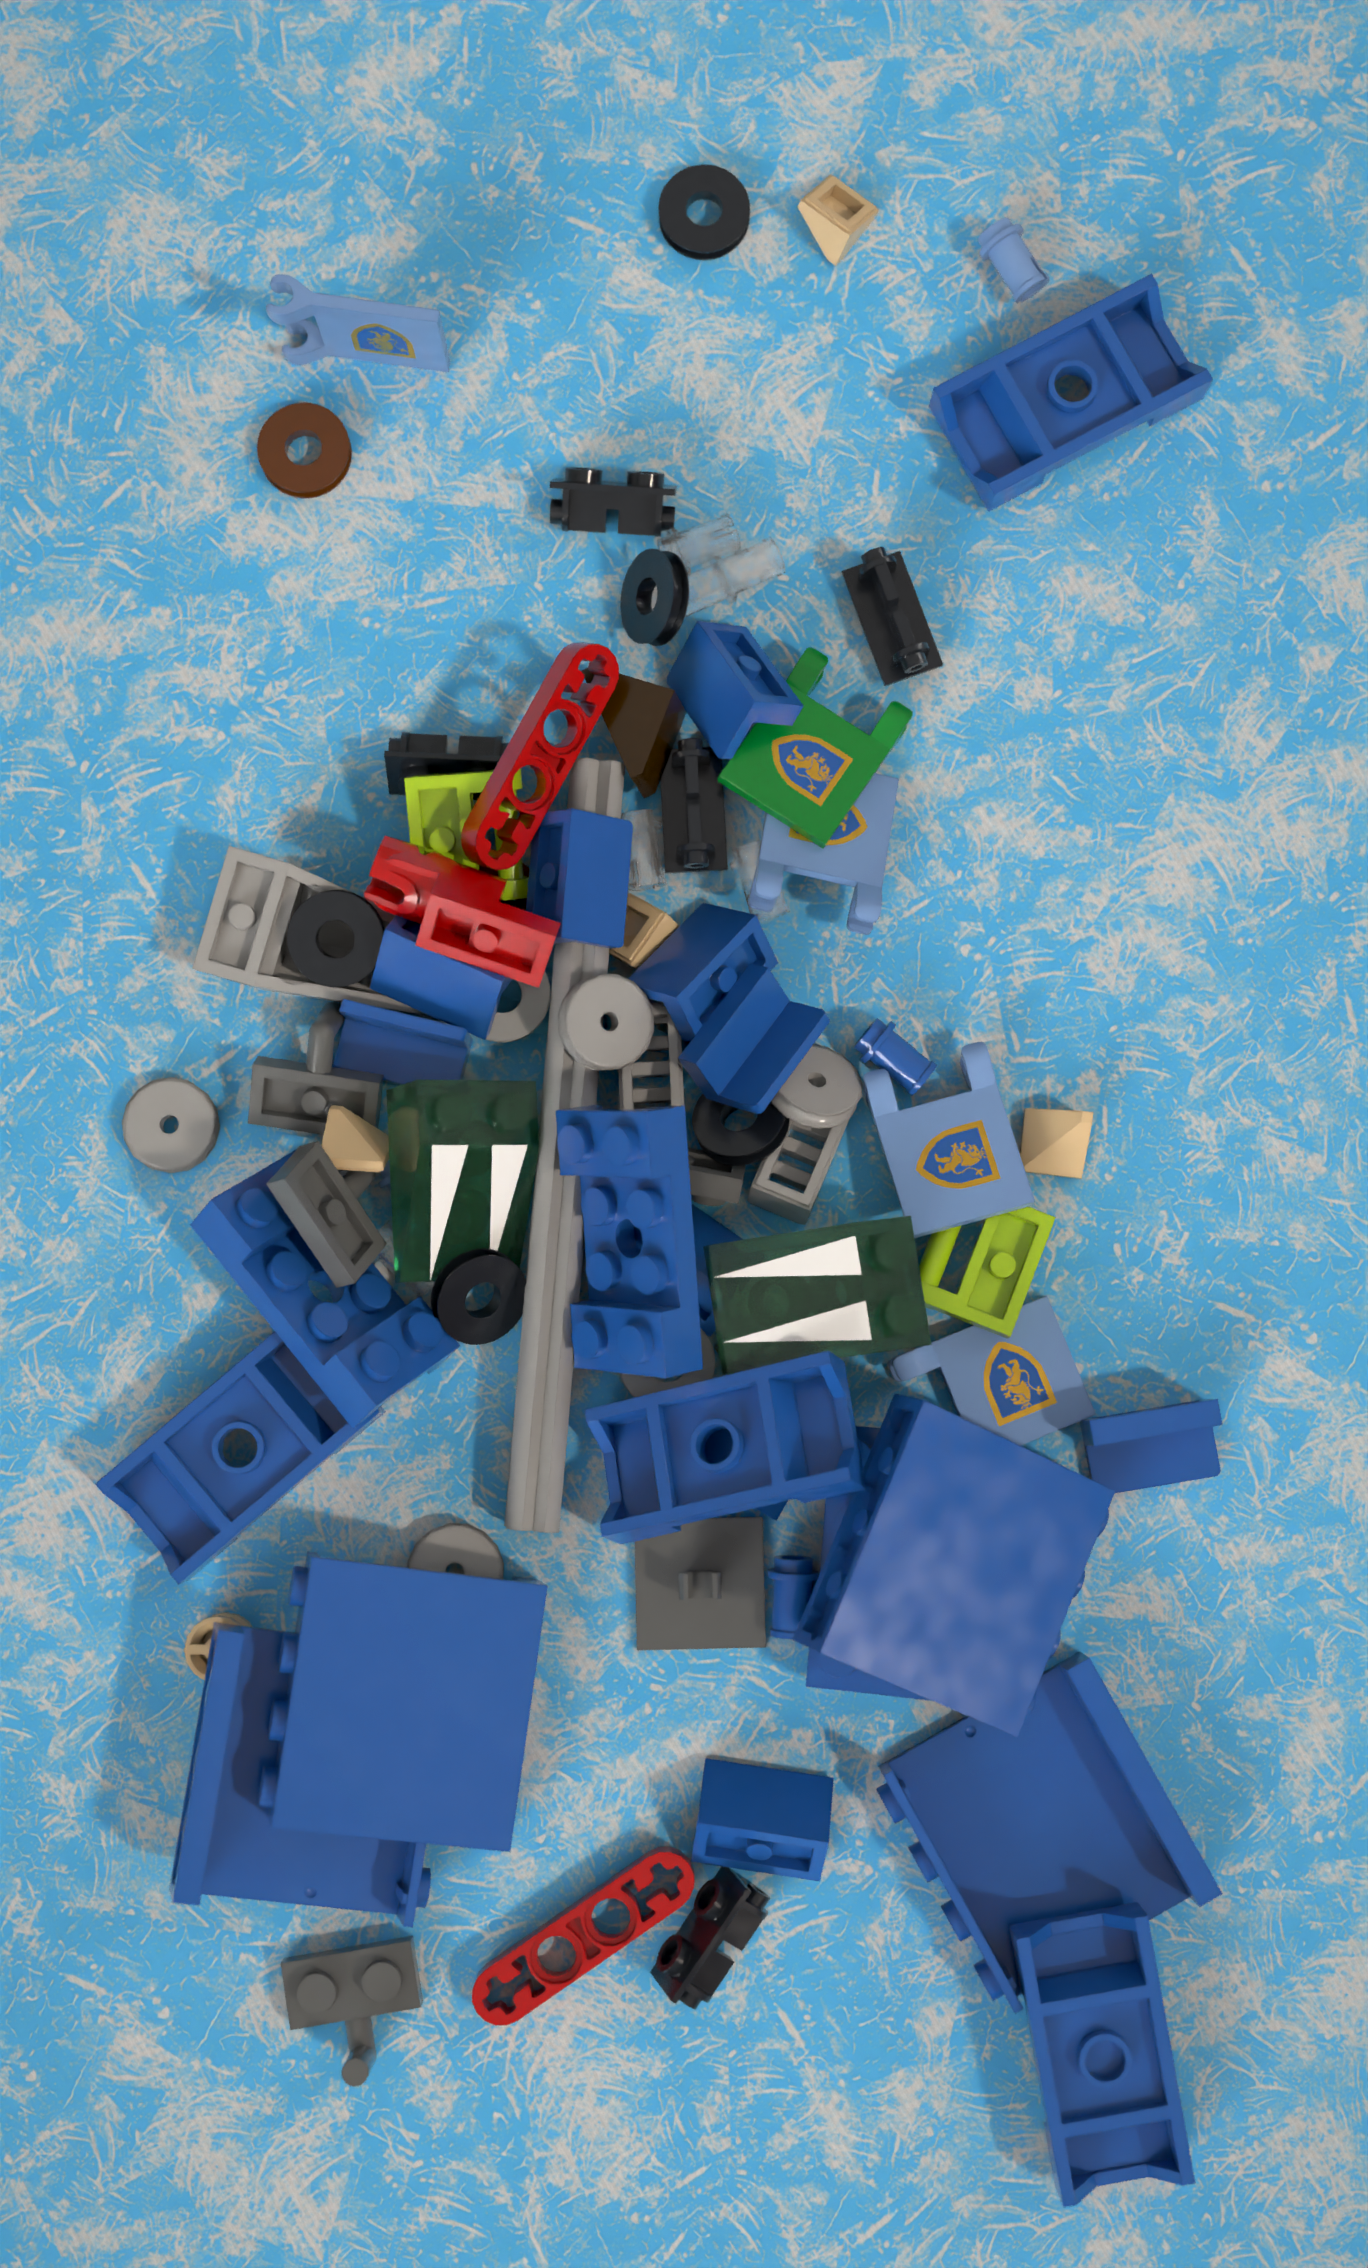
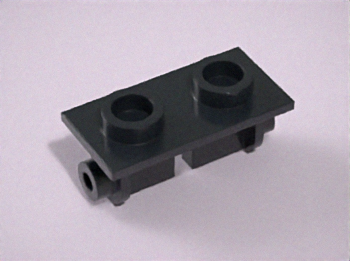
M565 467V478H554L550 481V488L563 489V499H551L550 524L562 525V531L605 533L607 509L619 510L618 534L661 537L662 531L674 532L675 506H663L664 495H676L677 485H664V473L627 471V482L602 481V469Z
M884 547L874 548L861 556L863 564L842 571L843 579L884 687L943 666L900 551L887 555Z
M402 732L401 738L389 739L388 751L384 753L389 794L406 795L404 778L407 776L494 770L509 743H504L503 736H459L458 754H447V735ZM481 792L473 793V800H478Z
M688 738L679 740L677 742L678 748L672 749L660 780L665 874L727 871L723 784L717 781L722 772V759L717 757L711 747H703V740Z
M721 1866L715 1877L701 1887L695 1898L694 1908L678 1932L670 1936L659 1950L656 1964L650 1973L668 1998L675 2004L680 2000L696 2010L701 2001L708 2003L734 1964L730 1956L718 1950L723 1940L742 1951L763 1919L768 1915V1911L764 1907L770 1900V1897L752 1883H748L746 1886L731 1868Z

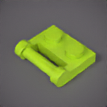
M521 769L517 771L513 779V791L516 797V789L523 788ZM494 770L407 776L404 778L410 843L418 845L419 853L427 855L435 851L457 863L479 870V865L472 863L464 854L461 846V832L465 821L474 807L473 793L483 791ZM500 805L499 811L510 813L508 818L518 819L517 811H512ZM494 829L495 845L498 851L503 841L496 835L497 829ZM521 858L516 865L505 870H498V877L508 880L502 900L527 898L529 877L523 876Z
M1025 1207L984 1219L956 1294L941 1289L938 1286L961 1226L932 1233L915 1277L907 1278L900 1296L916 1305L936 1310L1008 1339L1012 1335L1056 1217L1031 1207Z

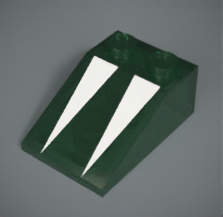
M414 1080L386 1090L395 1283L435 1282L441 1270L453 1258L466 1251L479 1248L497 1250L509 1257L520 1268L539 1150L536 1081Z
M911 1216L848 1223L703 1246L723 1376L828 1350L841 1359L931 1345Z

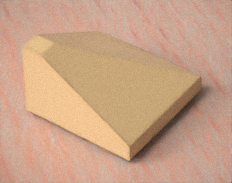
M831 174L804 196L798 205L799 211L826 259L835 266L842 261L879 211L874 204Z
M628 892L624 944L621 948L609 949V954L627 965L637 968L669 938L679 925L666 912Z
M331 1105L321 1146L337 1170L381 1172L384 1170L394 1150V1139L345 1107Z
M1025 1108L1020 1144V1156L1025 1172L1081 1179L1092 1127L1093 1112Z

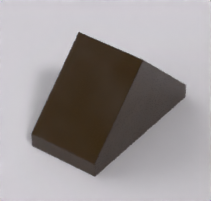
M586 668L582 670L586 683H591L594 675ZM619 673L615 690L601 715L632 781L643 798H646L657 790L686 711L675 690Z

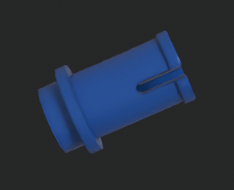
M876 1018L854 1045V1048L862 1054L859 1061L865 1064L870 1060L879 1069L887 1070L889 1076L903 1086L907 1093L913 1096L929 1078L937 1064L933 1061L930 1062L912 1045L894 1032L895 1023L890 1021L886 1025Z
M779 1555L774 1557V1568H769L767 1571V1576L774 1579L770 1636L793 1639L812 1594V1581L818 1579L819 1572L813 1570V1558Z

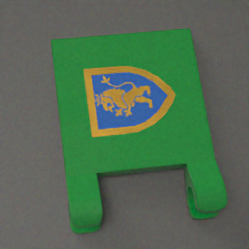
M809 647L804 651L786 680L803 704V708L793 725L756 723L737 749L733 758L730 759L722 770L717 781L824 849L885 758L903 736L907 724L913 716V712L903 704L893 701L883 713L870 735L866 734L808 697L822 679L823 670L828 663V658L824 654Z

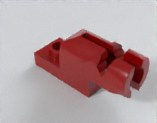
M387 835L384 836L369 874L373 878L364 892V899L374 902L378 908L388 913L421 924L415 946L539 988L561 924L560 922L502 903L501 900L508 881L507 879L457 863L435 851L422 855L419 853L418 845Z

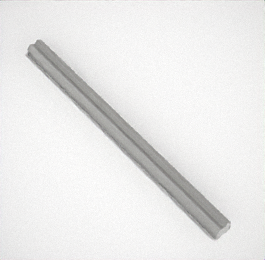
M577 758L570 770L567 809L573 808L621 819L625 764L614 760L598 761L592 758ZM577 942L555 944L526 1271L527 1283L524 1294L504 1522L506 1529L517 1531L558 1533L560 1528L574 1366L570 1304L579 1302L584 1228L581 1209L580 1176L560 1175L555 1110L596 1105L599 1070H593L579 1064L565 1050L558 1033V1012L564 996L577 982L598 974H607L610 949ZM603 1014V1016L601 1017V1026H602V1028H603V1018H604V1014Z

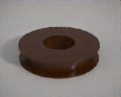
M294 403L277 410L264 423L257 441V455L265 476L276 489L292 497L315 498L322 496L336 488L345 478L350 468L352 448L345 426L333 412L317 404ZM303 436L313 437L322 444L320 456L308 465L295 464L288 458L290 444L295 439Z

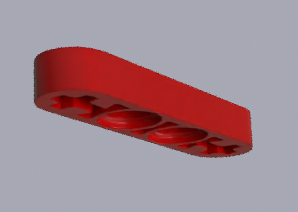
M577 642L564 647L557 655L464 823L461 832V846L465 856L472 863L495 870H505L516 865L524 855L615 690L619 679V666L615 655L609 648L595 643ZM581 661H590L588 670L594 675L591 683H582L584 681V674L578 669ZM563 692L572 693L570 699L580 701V706L575 702L561 698V694ZM558 709L566 717L567 732L560 743L552 746L545 738L544 723L548 715ZM529 765L536 774L537 786L529 799L520 801L513 791V779L520 768ZM500 805L519 812L518 819L508 818L510 813L499 811ZM489 828L497 829L496 835L503 841L498 851L491 849L492 844L485 838Z
M659 1846L648 1851L488 1962L479 1971L472 1989V2003L476 2013L484 2021L495 2026L509 2025L520 2020L681 1908L690 1899L694 1889V1868L690 1859L681 1850L671 1846ZM661 1863L667 1870L678 1866L682 1870V1873L677 1877L678 1891L670 1895L664 1887L657 1889L646 1897L645 1904L653 1910L646 1915H642L636 1896L624 1884L633 1879L639 1892L654 1880L652 1867L655 1864ZM607 1898H615L622 1901L630 1912L628 1926L616 1934H606L600 1931L592 1919L594 1907L600 1901ZM552 1936H561L568 1939L576 1951L574 1963L568 1969L561 1972H553L546 1969L538 1957L540 1944ZM524 1955L531 1975L543 1987L534 1990L532 1980L529 1978L515 1989L513 1995L515 2005L508 2007L502 2000L491 2004L487 2000V1996L492 1988L490 1979L497 1976L499 1981L504 1984L520 1975L523 1966L516 1959Z

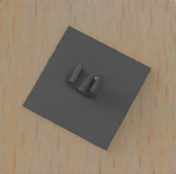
M763 1517L709 1518L680 1525L681 1531L635 1541L637 1650L766 1647Z

